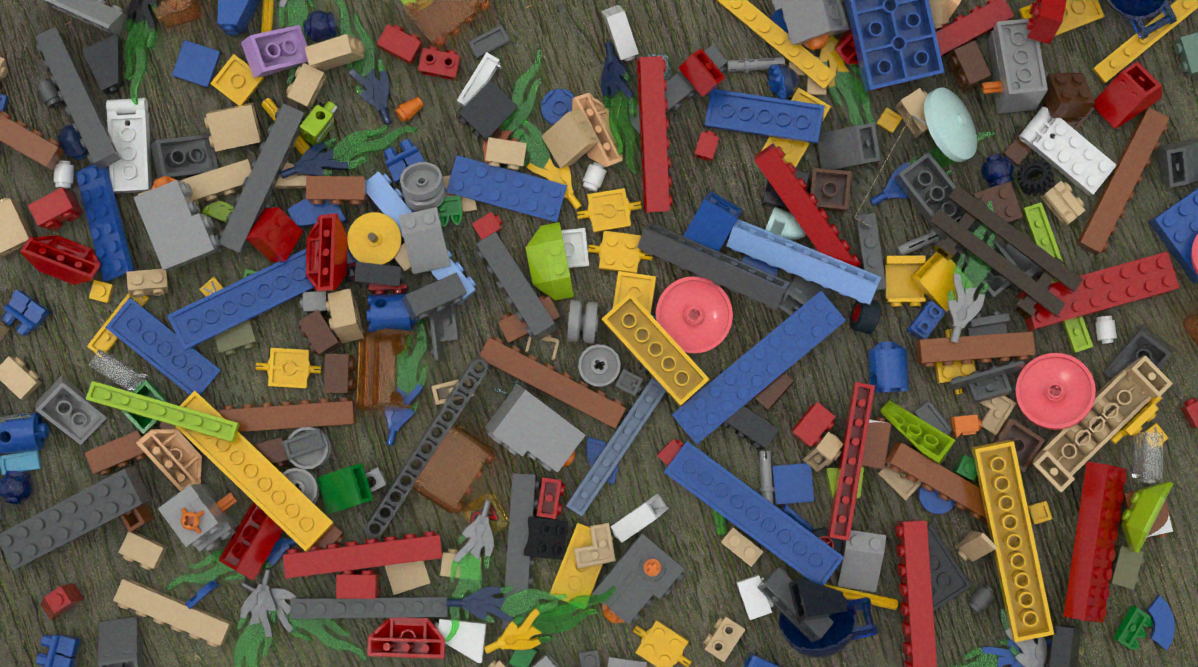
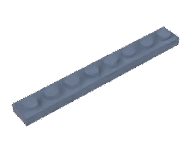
M650 379L566 504V507L582 517L665 394L666 391L656 380Z

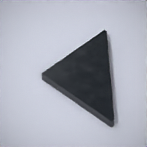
M930 523L927 526L932 601L933 611H935L972 586Z

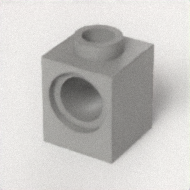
M326 291L303 292V297H300V307L306 313H313L317 309L322 312H328L326 301H329V293Z
M380 467L366 473L367 479L370 476L376 479V485L372 488L370 487L371 493L388 485Z

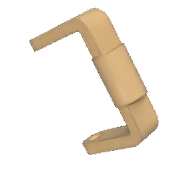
M549 334L541 340L556 343L552 360H555L559 340L552 338ZM530 336L527 342L525 353H528L529 347L532 340Z

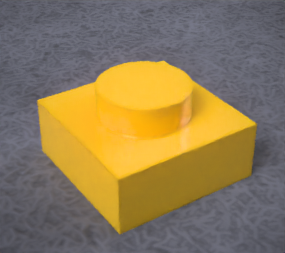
M94 280L89 298L109 303L114 285Z

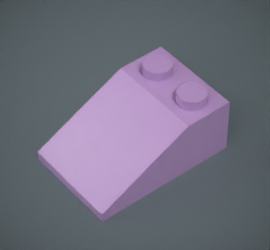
M300 25L250 35L241 42L253 78L271 75L302 65L303 63H308L305 51L307 44Z

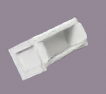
M486 52L457 99V103L460 106H463L488 79L492 78L497 68L501 70L499 59Z

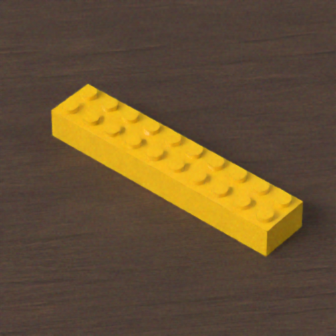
M1006 440L972 447L990 538L997 546L993 553L1011 638L1014 642L1054 635L1014 441Z

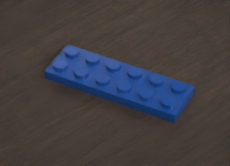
M714 89L710 94L705 127L818 144L825 105Z
M456 155L446 192L557 223L567 185L502 167L489 166L487 163Z
M90 165L75 173L97 259L101 264L100 271L103 282H110L126 275V272L134 271L108 168L105 167L100 170L96 165Z
M132 298L128 299L105 327L189 395L194 391L202 395L221 371L220 368L192 347L185 351L176 333Z

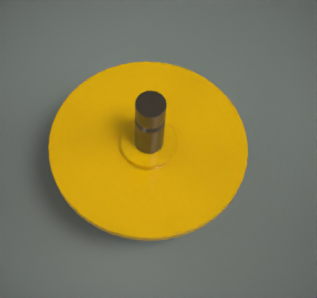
M378 212L367 213L357 218L351 225L347 237L348 247L351 254L359 262L383 265L397 255L401 246V232L396 222L389 216Z

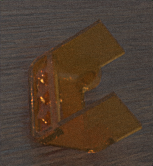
M386 328L366 333L364 338L360 339L357 407L359 410L402 411L411 409L412 405L404 404V398L401 393L395 392L397 354H400L406 347L404 338L413 336L414 331Z

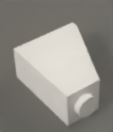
M620 5L601 11L619 59H624V61L634 59V55L639 53L625 11Z
M656 493L611 526L613 534L622 543L656 520L669 508L660 495Z
M441 617L439 622L435 623L436 628L445 637V644L477 663L483 662L487 622Z

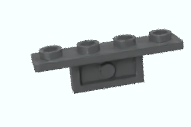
M452 302L445 305L446 308L436 313L435 310L429 312L427 317L430 320L431 326L429 328V336L433 342L431 354L435 361H444L442 342L460 340L456 304L453 305Z
M1015 360L1007 363L1005 366H993L984 372L975 371L970 376H957L950 381L948 389L949 391L968 387L974 404L1010 394L1012 389L1007 375L1021 372L1025 363L1024 361L1018 362Z

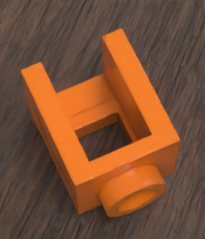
M978 415L951 417L953 439H957L959 435L976 434V431L982 429L981 419L978 418Z

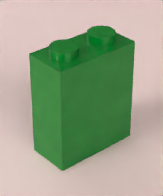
M362 463L317 477L327 514L339 512L373 500Z

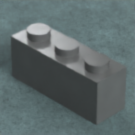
M456 272L406 294L402 301L411 320L416 318L422 320L428 317L431 311L435 310L437 313L446 308L445 305L451 302L455 305L463 301V297L467 292Z

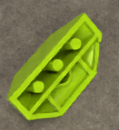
M560 222L542 225L525 247L532 284L555 301L573 298V288Z
M1162 482L1139 489L1138 492L1132 495L1130 500L1132 504L1123 513V522L1121 524L1131 552H1140L1174 483Z

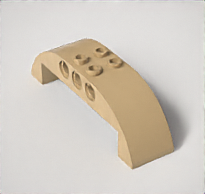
M1146 355L1142 356L1123 369L1095 393L1093 407L1085 419L1073 427L1057 430L1038 452L1032 464L1061 493L1075 480L1073 475L1144 405L1152 398L1160 397L1173 383Z

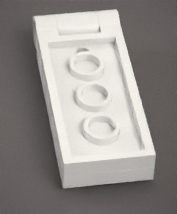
M147 99L107 100L108 132L121 160L109 165L110 180L114 194L151 190V150Z
M1042 107L1019 135V139L1023 143L1027 144L1088 196L1093 195L1116 167L1113 161L1061 118H1051L1046 107Z

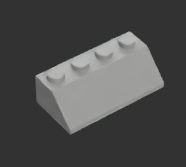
M42 0L51 8L112 35H120L127 20V16L123 13L124 10L116 5L112 7L107 6V2L104 0Z

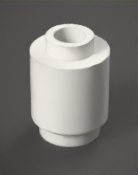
M60 160L54 168L53 182L56 188L71 189L74 178V165H70V161Z
M596 162L593 165L589 164L583 178V187L597 192L607 172L604 170L605 166Z
M1112 316L1097 317V322H1095L1097 341H1102V344L1114 343L1113 339L1117 338L1115 320H1112Z

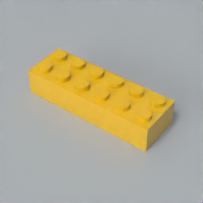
M631 293L602 318V322L679 406L709 380L704 372Z

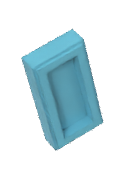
M39 450L0 456L1 474L7 475L41 469Z

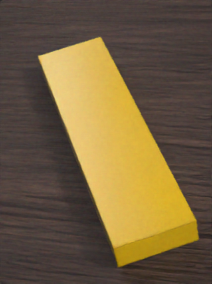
M128 293L87 347L101 358H104L119 339L105 327L129 298H132L144 307L150 299L148 295L137 298L130 297Z

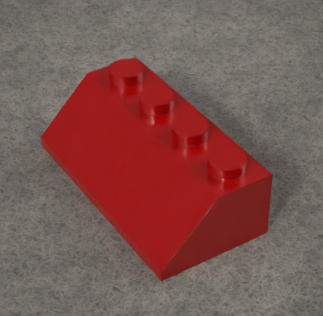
M253 501L218 561L254 580L259 574L263 563L270 556L273 546L280 539L283 529Z

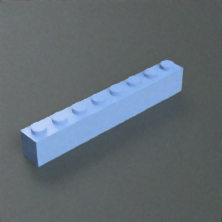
M377 172L367 180V194L383 214L396 222L403 237L399 215L413 213L416 210H412L403 202V194L398 188L394 190L390 186L392 181L386 174L381 175L380 172ZM448 250V255H449V259H450V257L452 256V254H451V253L449 252V250ZM450 259L451 266L432 270L431 272L437 280L457 272L467 292L463 297V301L457 303L460 305L476 292L474 288L476 283L470 276L466 278L462 274L464 269L458 262L453 263Z
M739 219L734 224L726 245L736 252H742L753 259H759L770 266L779 267L787 273L796 274L807 281H813L824 288H830L841 295L850 296L861 303L869 305L881 280L880 276Z

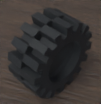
M1033 159L1030 164L1028 161L1025 162V167L1021 165V171H1017V180L1024 193H1027L1029 196H1031V193L1033 196H1037V193L1043 195L1042 191L1045 190L1047 193L1049 191L1048 187L1052 188L1054 175L1046 161L1042 162L1041 159H1037V162H1035ZM1035 174L1043 175L1037 181H1028L1029 178Z

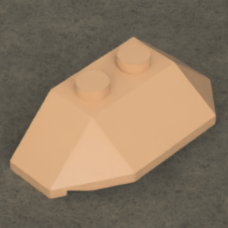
M590 93L574 97L572 100V111L581 109L600 140L587 152L588 157L605 167L623 161L624 139L608 107L593 98V95Z
M177 428L152 429L136 442L180 492L191 484H201L202 456Z

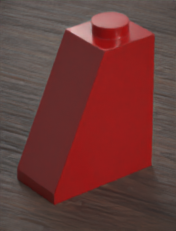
M71 583L62 585L46 595L41 602V607L52 621L84 598L76 585Z

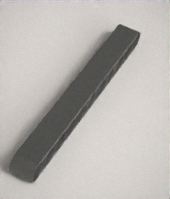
M476 356L470 361L369 517L366 532L370 537L377 538L383 534L488 370L487 361L484 357ZM481 362L484 364V368L482 370H475L474 364ZM470 378L474 383L472 386L467 387L463 384V381ZM461 395L463 400L457 403L453 401V397ZM445 411H450L453 416L446 419L442 414ZM439 427L442 429V433L436 435L432 433V429ZM425 443H428L432 446V448L428 451H425L422 449L421 446ZM415 459H418L421 461L422 464L418 467H415L411 464V462ZM407 475L411 478V481L405 483L401 480V477ZM397 491L401 494V496L399 498H393L390 494L392 492ZM386 507L389 508L391 512L389 514H383L380 510ZM376 523L380 528L373 530L370 525Z

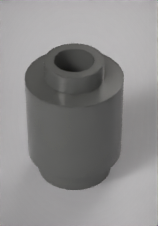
M46 78L38 82L36 89L44 105H47L48 108H54L62 103L58 95L59 90L52 80Z
M980 585L969 598L970 601L967 604L980 614L996 598L993 595L995 591L988 585L984 587Z

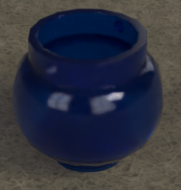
M315 10L308 14L307 20L303 21L305 35H309L310 39L314 42L320 43L336 37V24L332 12L326 13L323 10Z
M1000 153L987 157V162H984L981 166L982 177L989 183L990 187L1014 180L1012 160L1007 156L1001 157Z
M20 471L5 472V477L0 481V496L5 498L6 503L21 504V501H26L31 496L33 485L30 481L31 475Z

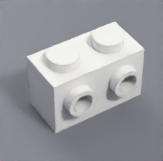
M758 574L736 582L749 620L772 613L771 608L774 607L773 603L757 588L764 579V577L760 578Z

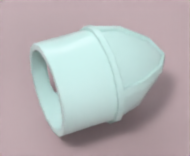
M774 207L766 226V231L789 240H798L806 236V233L791 212L789 213Z

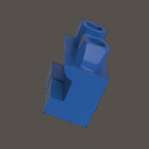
M409 139L400 143L404 152L398 155L393 147L384 151L385 162L396 184L400 183L401 174L407 168L404 163L405 161L408 167L418 162H425L416 145L414 146Z
M16 289L12 294L13 298L9 304L3 308L6 311L1 320L12 326L15 320L18 319L21 323L16 328V331L23 336H27L32 329L37 330L51 312L38 302H35L34 299L23 291Z
M927 301L906 331L918 340L927 339L946 311L934 302Z
M59 633L43 635L41 646L49 647L48 654L39 653L36 663L44 667H74L75 655H77L81 638Z

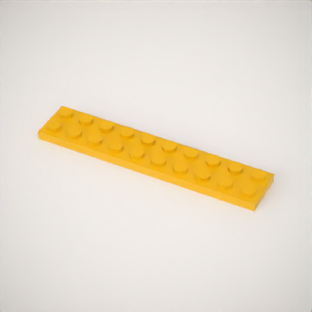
M196 391L180 405L184 408L225 419ZM175 426L306 552L334 524L330 518L238 431L234 443Z

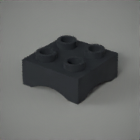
M529 516V535L523 555L563 560L568 521Z

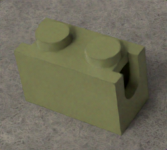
M248 320L214 337L218 352L225 353V356L237 353L236 350L240 348L244 350L254 348V344L259 343L252 320Z
M1116 545L1115 558L1111 568L1112 578L1109 583L1134 590L1140 580V575H1138L1139 569L1144 565V552L1133 553L1128 547Z

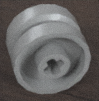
M418 162L404 169L400 177V184L408 207L412 210L422 211L438 207L442 204L446 191L442 173L436 165L428 162Z
M571 300L567 341L578 342L580 331H583L584 343L594 344L599 314H597L598 302L588 301L585 313H582L583 304L581 300Z
M596 344L588 347L579 358L578 369L582 379L587 384L602 388L616 380L620 372L621 363L618 354L612 348ZM602 363L603 369H596V364Z
M301 427L293 431L288 439L318 428ZM321 430L326 447L290 459L289 461L301 469H317L323 466L329 460L332 452V444L328 435Z
M292 468L282 473L296 487L300 485L301 492L314 504L317 502L321 491L317 475L309 469Z

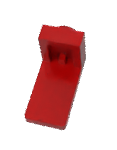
M369 285V291L374 292V295L385 294V291H393V294H404V290H409L408 285L397 287Z

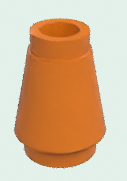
M416 97L398 105L395 113L404 123L406 120L409 121L424 104L419 97Z

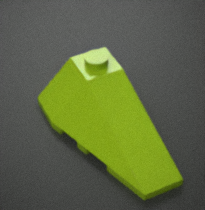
M890 400L880 411L922 455L939 465L948 456L956 441Z

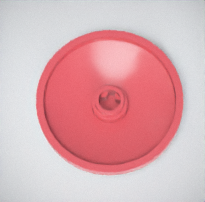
M692 276L679 279L664 290L657 303L656 321L685 353L697 354L715 348L725 339L732 325L733 311L729 297L719 285L714 284L707 278Z
M1048 353L1038 356L1022 369L1017 379L1016 399L1021 412L1029 421L1045 429L1062 430L1077 425L1089 414L1095 401L1096 389L1092 374L1081 361L1067 354Z

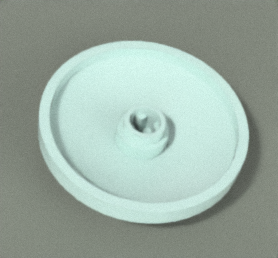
M937 88L928 93L924 102V114L929 132L936 145L948 158L956 162H963L973 157L977 149V134L971 115L964 103L955 93L946 88Z

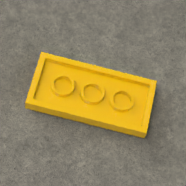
M1067 0L1063 22L1055 36L1105 17L1098 0ZM1031 5L1018 10L1021 19L1032 17V14H1029Z
M800 88L796 90L791 99L792 101L825 105L823 120L831 108L830 105ZM769 137L762 150L773 143L776 147L780 146L786 155L784 159L787 163L791 162L796 168L810 143Z
M577 523L549 594L582 609L586 608L603 565L577 567L574 549L593 545L590 527Z

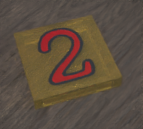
M491 490L460 511L469 526L481 513L484 500L491 501L488 517L494 535L510 525V522Z

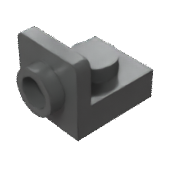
M621 368L613 386L635 396L642 389L643 379Z
M598 649L579 652L581 667H601Z

